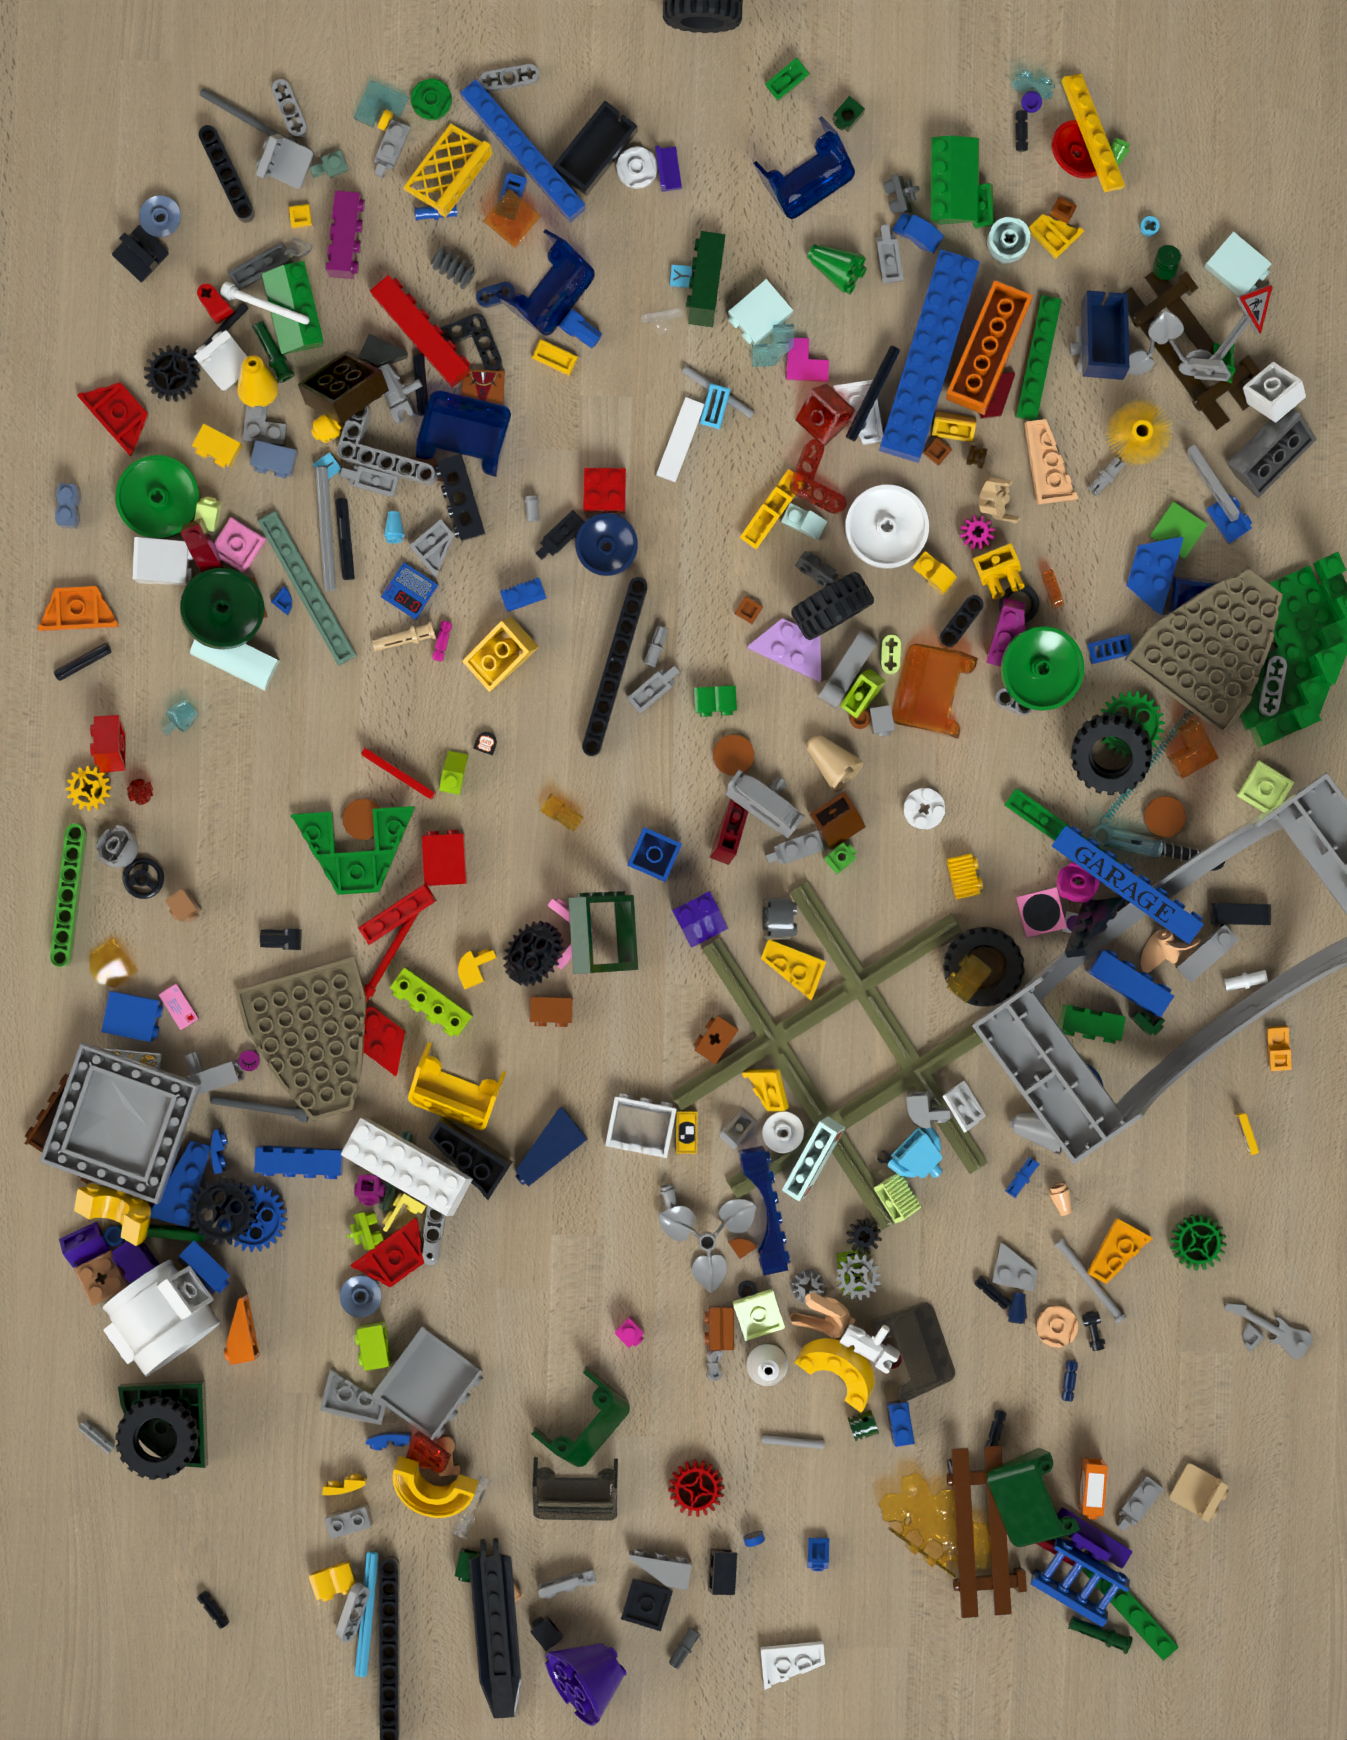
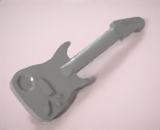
M1226 1303L1224 1306L1226 1311H1232L1239 1316H1244L1276 1335L1274 1339H1270V1342L1281 1345L1294 1359L1302 1358L1312 1342V1335L1309 1332L1291 1328L1279 1317L1275 1318L1279 1323L1277 1327L1248 1310L1246 1305Z

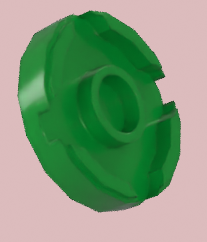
M435 78L422 80L413 88L411 105L414 112L420 118L428 121L439 120L450 111L452 94L448 86L441 80Z

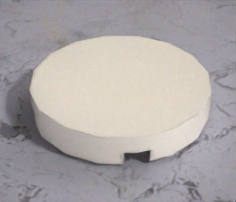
M640 146L630 147L623 151L616 164L617 175L621 182L627 187L634 189L650 185L656 178L658 171L657 160L653 153Z

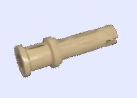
M429 621L428 624L416 627L413 625L410 627V630L372 639L375 652L410 642L419 644L422 640L430 638L434 640L437 637L433 622Z

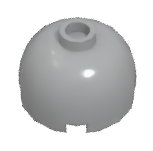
M116 825V828L112 830L107 829L100 836L96 845L98 850L97 858L109 867L123 868L131 864L136 858L139 845L136 836L124 826Z

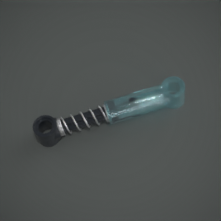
M1105 824L1094 826L1090 831V838L1101 846L1153 858H1159L1163 855L1164 858L1168 856L1172 857V860L1177 858L1180 861H1187L1202 851V849L1198 850L1197 848L1195 850L1190 849L1189 846L1185 848L1181 844L1178 846L1173 843L1167 844L1160 837L1111 827ZM1099 829L1106 832L1104 841H1100L1096 837V832ZM1115 836L1132 841L1131 843L1112 839V837ZM1225 861L1210 871H1216L1221 869L1224 866Z

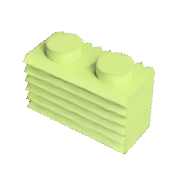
M897 1173L874 1187L875 1192L895 1224L905 1220L921 1208L917 1196L908 1187L905 1177Z

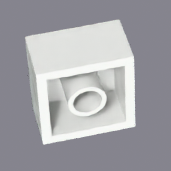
M1275 362L1268 365L1243 387L1247 404L1275 423L1306 397L1302 380Z

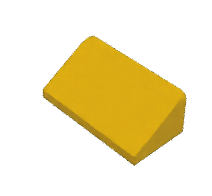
M936 411L932 436L973 442L976 417Z

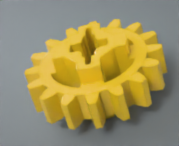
M86 766V771L79 767L78 774L71 773L74 778L73 780L67 779L71 786L67 787L66 790L71 791L67 798H74L72 805L80 804V810L87 806V810L92 811V806L98 810L100 809L99 803L107 804L104 799L105 797L111 798L107 790H111L112 787L107 786V783L111 780L110 778L104 779L105 772L98 773L99 768L97 767L91 771V767ZM88 775H94L99 780L92 781ZM78 780H80V785L76 789V784ZM87 783L88 785H93V788L91 789V794L89 792H85V789L87 788ZM102 788V793L98 798L97 794L99 792V789ZM86 796L90 802H84L79 797Z

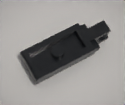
M574 510L567 514L543 537V540L540 542L543 547L536 552L537 557L541 561L549 553L552 556L556 553L558 554L577 536L584 521Z

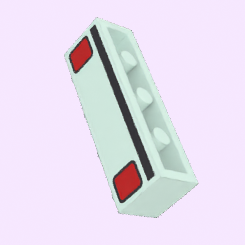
M829 1116L819 1122L782 1191L797 1201H801L808 1196L845 1129L843 1125Z

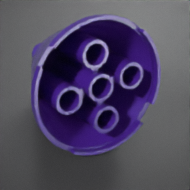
M603 1643L551 1651L546 1654L545 1657L548 1658V1661L545 1665L548 1674L566 1704L570 1702L577 1710L574 1714L587 1725L595 1726L599 1723L623 1677L627 1675L624 1667L616 1659L618 1657L613 1647L607 1648Z

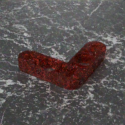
M812 439L803 447L790 481V490L796 496L825 511L838 514L845 509L846 499L836 491L814 481L824 453V445L820 440ZM814 445L817 452L812 457H809L813 451L811 447ZM804 462L811 465V472L804 471ZM799 481L802 482V489H799V485L797 484ZM815 489L821 491V493H822V499H821V500H818V499L815 498V496H814V490H815ZM834 500H837V505H839L837 508L834 507Z

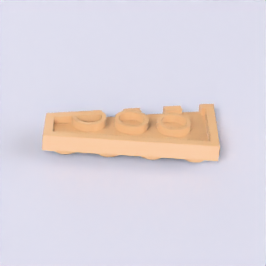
M1047 420L1025 422L1036 505L1079 499L1071 485L1069 474L1067 475L1063 465L1064 461L1058 453L1056 442Z

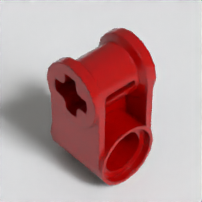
M207 283L199 286L197 296L217 325L234 313L212 285ZM204 291L211 292L209 299L204 297Z

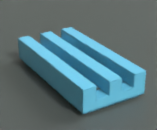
M710 383L700 424L721 429L731 388ZM714 389H717L710 421L708 422L706 417ZM722 391H724L725 395L723 398L720 414L718 417L717 424H715L714 420L718 404L720 401Z

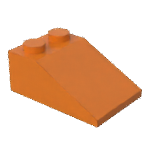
M248 1294L238 1299L226 1348H224L226 1361L229 1360L230 1365L254 1361L260 1356Z

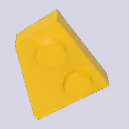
M1044 214L1028 227L1030 234L1055 260L1084 233L1082 228H1073L1060 220L1056 221Z
M746 1069L742 1072L743 1077H748L754 1085L752 1090L761 1099L767 1111H785L789 1108L780 1069Z

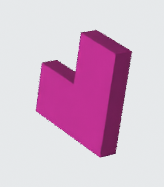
M789 337L786 380L828 382L829 360L808 359L809 338Z

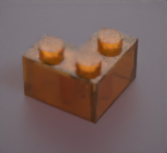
M1193 719L1176 729L1185 747L1167 758L1177 776L1183 779L1219 759L1201 722Z

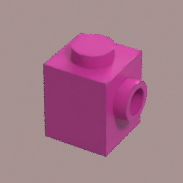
M630 1316L614 1332L628 1348L632 1345L636 1347L644 1339L642 1337L644 1330Z

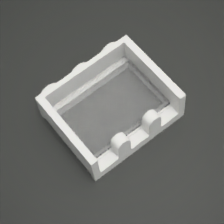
M620 1093L619 1097L614 1099L605 1146L667 1158L676 1108H672V1103L662 1101L660 1105L652 1104L653 1100L640 1097V1101L631 1100V1095Z

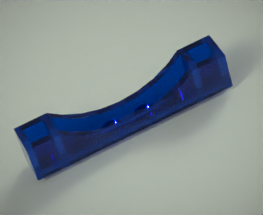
M763 1145L738 1150L742 1172L760 1190L766 1206V1231L762 1243L757 1250L761 1271L764 1276L788 1271L787 1264L790 1263L788 1251H784L783 1246L787 1241L785 1232L780 1230L779 1225L783 1223L781 1212L776 1209L779 1199L777 1191H773L772 1188L775 1178L773 1171H769L768 1163H771L770 1153L765 1151Z

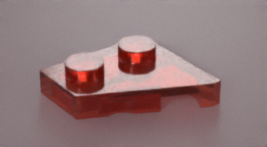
M418 1431L413 1436L405 1458L418 1461L420 1468L442 1473L447 1468L451 1454L421 1431Z

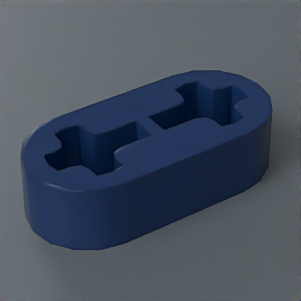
M501 282L480 289L477 292L476 300L482 308H490L511 301L515 296V289L511 283ZM503 287H506L507 290L511 289L508 297H505L504 294L497 296V293L502 292ZM483 293H486L487 296L495 295L489 298L488 303H485L484 300L480 301Z

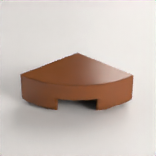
M735 1238L728 1241L739 1259L757 1248L753 1242L744 1238Z

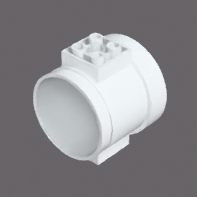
M171 1260L163 1262L138 1278L114 1296L102 1308L107 1312L112 1321L104 1329L109 1340L114 1344L126 1363L129 1364L135 1361L145 1376L157 1371L192 1347L220 1324V1321L208 1305L214 1299L192 1268L188 1266L178 1271L173 1266Z

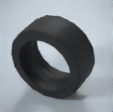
M1016 584L1018 591L1015 592H1023L1031 600V608L1025 614L1026 623L1038 612L1040 605L1039 597L1029 585H1025L1020 590L1018 584ZM1011 586L1004 591L1005 595L999 600L1000 611L1004 598H1009L1014 593Z

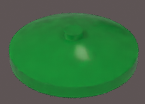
M150 455L136 460L125 469L116 486L115 501L121 519L131 530L146 538L166 539L181 533L182 526L193 521L197 503L200 501V492L195 477L184 464L168 456Z
M1037 626L1022 631L1008 644L1001 661V677L1008 694L1020 705L1033 710H1052L1066 704L1079 690L1084 676V659L1078 644L1067 633L1053 627Z

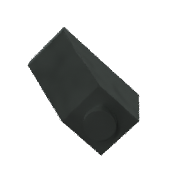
M371 334L368 335L359 354L361 360L377 368L385 364L390 365L402 361L408 357L407 351Z

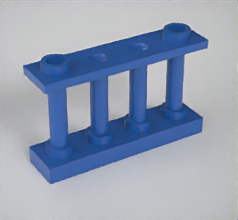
M1056 1538L1054 1549L1058 1552L1045 1571L1041 1572L1035 1569L1031 1577V1585L1103 1627L1108 1618V1611L1105 1608L1119 1588L1128 1592L1130 1579L1124 1573L1116 1572L1074 1547L1070 1541ZM1067 1556L1076 1563L1063 1582H1058L1051 1576L1063 1558ZM1084 1566L1094 1572L1081 1593H1076L1070 1589V1585ZM1102 1577L1111 1582L1112 1585L1101 1601L1095 1604L1088 1600V1596Z

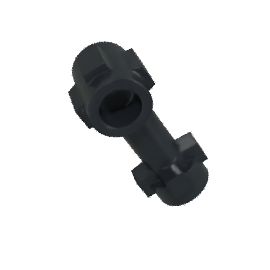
M1094 1310L1085 1312L1086 1314L1082 1315L1084 1327L1089 1326L1092 1338V1341L1089 1342L1090 1348L1092 1347V1351L1105 1349V1339H1100L1097 1324L1101 1323L1099 1312H1094Z

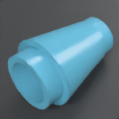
M388 512L384 532L386 542L401 543L405 535L400 512Z

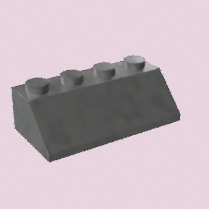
M1291 409L1276 423L1270 419L1227 465L1235 477L1259 498L1317 439L1302 415Z

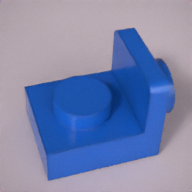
M808 1538L807 1568H812L813 1571L817 1572L828 1569L829 1538Z

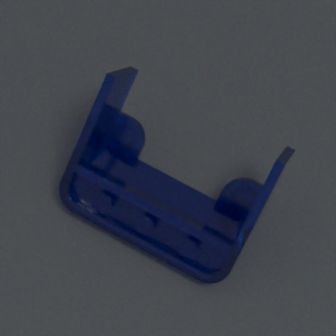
M822 116L818 119L825 134L820 136L815 142L814 148L817 155L783 177L778 170H771L767 173L757 161L753 163L763 185L784 215L789 219L797 218L850 182L855 175V169L838 132Z
M545 229L543 233L554 243L547 255L548 261L553 265L529 297L519 293L510 300L496 292L495 296L532 328L548 336L555 331L570 309H572L592 283L595 271L566 240Z

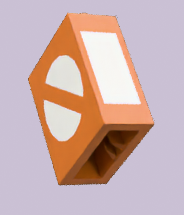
M1082 1458L1078 1509L1088 1519H1098V1516H1104L1108 1465L1102 1459Z

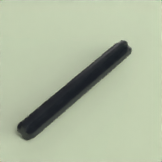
M889 347L846 434L848 440L856 441L900 352V349L897 347Z

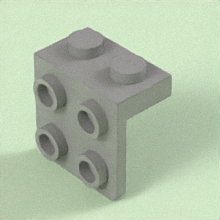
M280 134L268 137L263 146V149H265L264 154L256 164L258 169L256 175L261 178L271 176L296 189L301 188L313 159L314 151Z

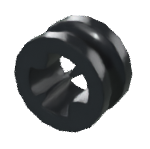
M745 1280L739 1284L738 1294L741 1298L748 1297L746 1293L745 1295L741 1293L744 1290L743 1286L748 1284V1287L750 1285L753 1287L751 1295L756 1294L757 1289L753 1282Z

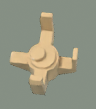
M990 477L986 481L979 496V507L982 513L991 514L994 519L1009 521L1014 524L1021 520L1018 516L1006 514L1005 505L1010 500L1008 493L1010 492L1009 486L1013 484L1012 480Z

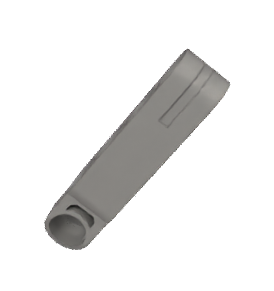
M427 1205L422 1256L425 1265L433 1266L437 1264L440 1257L446 1216L442 1214L441 1218L434 1219L431 1216L433 1208ZM436 1229L439 1233L438 1239H430L428 1237V1230ZM428 1253H432L433 1257H429Z

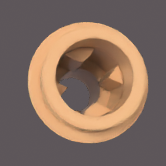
M1066 1183L1051 1186L1049 1195L1060 1215L1064 1216L1072 1213L1070 1190Z

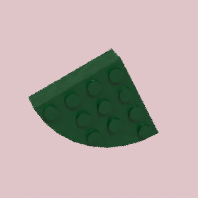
M205 1380L128 1383L118 1386L123 1414L136 1403L153 1396H160L161 1398L166 1396L172 1397L173 1401L179 1400L183 1403V1407L189 1408L192 1411L191 1416L197 1420L198 1424L196 1427L199 1430L200 1436L198 1437L199 1445L195 1455L186 1467L205 1468L208 1465ZM153 1418L143 1423L138 1433V1439L144 1446L159 1457L170 1454L177 1444L175 1429L169 1422L160 1418Z

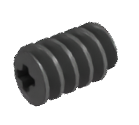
M443 245L434 255L430 265L433 264L435 271L440 268L439 273L441 275L447 273L446 278L448 280L454 278L453 283L455 285L461 282L460 288L465 289L476 274V271L472 272L473 264L465 267L467 260L464 259L459 263L460 255L452 258L453 251L450 250L445 253L446 246Z

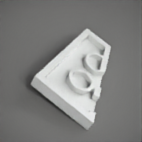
M873 380L833 386L851 423ZM876 399L858 435L863 445L881 443L883 438L878 399Z
M823 1641L760 1647L764 1690L778 1682L787 1681L790 1677L799 1673H806L825 1664Z

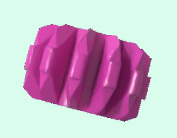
M976 515L972 516V522L969 519H965L964 522L967 526L962 525L960 527V530L966 532L960 534V538L967 537L963 545L966 546L971 542V550L975 548L976 544L979 550L983 549L982 543L987 547L990 546V542L987 539L993 540L995 537L989 534L995 531V528L987 527L990 525L991 520L983 523V515H981L979 521H977ZM975 528H979L978 531L982 530L979 538L972 534Z

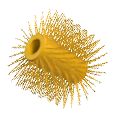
M1138 400V403L1136 404L1135 402L1132 408L1130 406L1125 412H1122L1123 414L1117 419V423L1114 421L1111 423L1112 425L1108 431H1111L1113 427L1115 429L1114 432L1121 431L1120 433L1107 432L1105 434L1111 436L1109 437L1112 438L1110 439L1111 441H1115L1110 445L1120 442L1114 447L1125 441L1128 442L1115 455L1123 450L1119 457L1123 455L1124 458H1128L1125 460L1137 465L1138 460L1137 453L1140 456L1139 464L1141 462L1143 464L1146 457L1149 459L1150 456L1152 458L1159 453L1157 450H1161L1159 446L1162 442L1164 444L1162 447L1168 443L1167 441L1172 435L1164 438L1167 435L1159 432H1174L1165 428L1169 426L1168 424L1163 425L1168 421L1156 425L1164 419L1151 425L1150 423L1163 411L1155 416L1160 408L1155 411L1153 406L1142 403V400L1140 401L1139 412L1137 409L1139 405ZM1136 429L1141 431L1142 437L1137 434Z

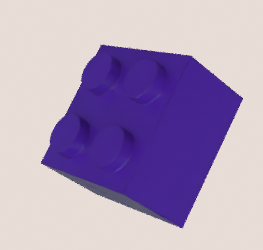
M127 1241L112 1252L114 1263L119 1268L122 1266L126 1272L124 1276L130 1284L160 1265L144 1241L137 1246Z

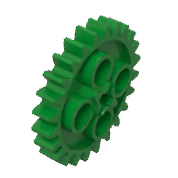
M1128 691L1127 697H1124L1122 692H1120V699L1117 700L1116 697L1112 696V704L1107 701L1105 702L1108 707L1107 710H1100L1103 713L1110 711L1111 715H1116L1118 708L1125 706L1129 710L1128 715L1131 716L1132 708L1136 706L1134 716L1136 723L1139 721L1137 718L1138 713L1142 710L1149 713L1148 721L1140 723L1143 725V730L1148 731L1152 746L1157 747L1154 741L1155 739L1162 740L1158 733H1163L1164 730L1159 728V726L1165 724V722L1159 721V718L1164 714L1156 712L1160 706H1152L1154 699L1146 701L1147 694L1139 698V691L1136 692L1135 696H1132L1131 691ZM1110 736L1102 741L1103 744L1110 743L1108 750H1111L1113 747L1116 748L1115 755L1122 751L1123 758L1126 757L1127 753H1130L1132 757L1131 748L1124 740Z

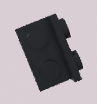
M138 225L129 236L124 232L119 237L122 243L112 253V256L141 283L169 255V252L153 236L148 234L141 225Z

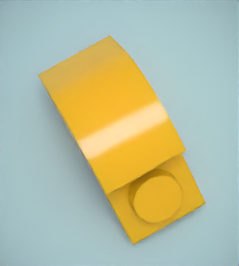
M926 551L912 567L914 571L928 581L927 583L942 595L946 593L957 579V576L943 563L941 564Z
M489 948L479 951L476 958L471 950L461 958L458 965V974L464 990L485 981L479 965L498 958L495 950L489 951Z

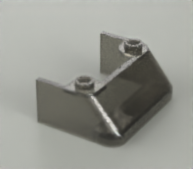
M534 1457L532 1487L533 1514L536 1518L542 1520L610 1521L617 1518L618 1459H614V1470L605 1468L598 1472L597 1478H555V1472L550 1468H538V1457Z

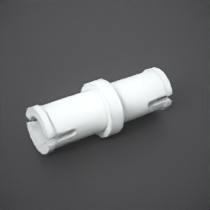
M1265 970L1250 974L1244 972L1240 976L1224 978L1226 992L1244 987L1249 989L1250 986L1268 983Z

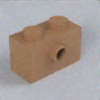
M181 889L165 900L170 908L169 912L175 920L189 921L190 923L200 916L198 912L202 909L188 889Z

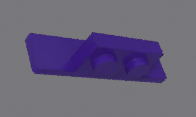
M1060 1508L1057 1513L1058 1519L1070 1516L1079 1525V1531L1068 1535L1073 1540L1072 1544L1080 1550H1083V1548L1089 1550V1555L1099 1562L1103 1559L1106 1562L1110 1561L1121 1569L1125 1566L1133 1553L1132 1550L1066 1508Z

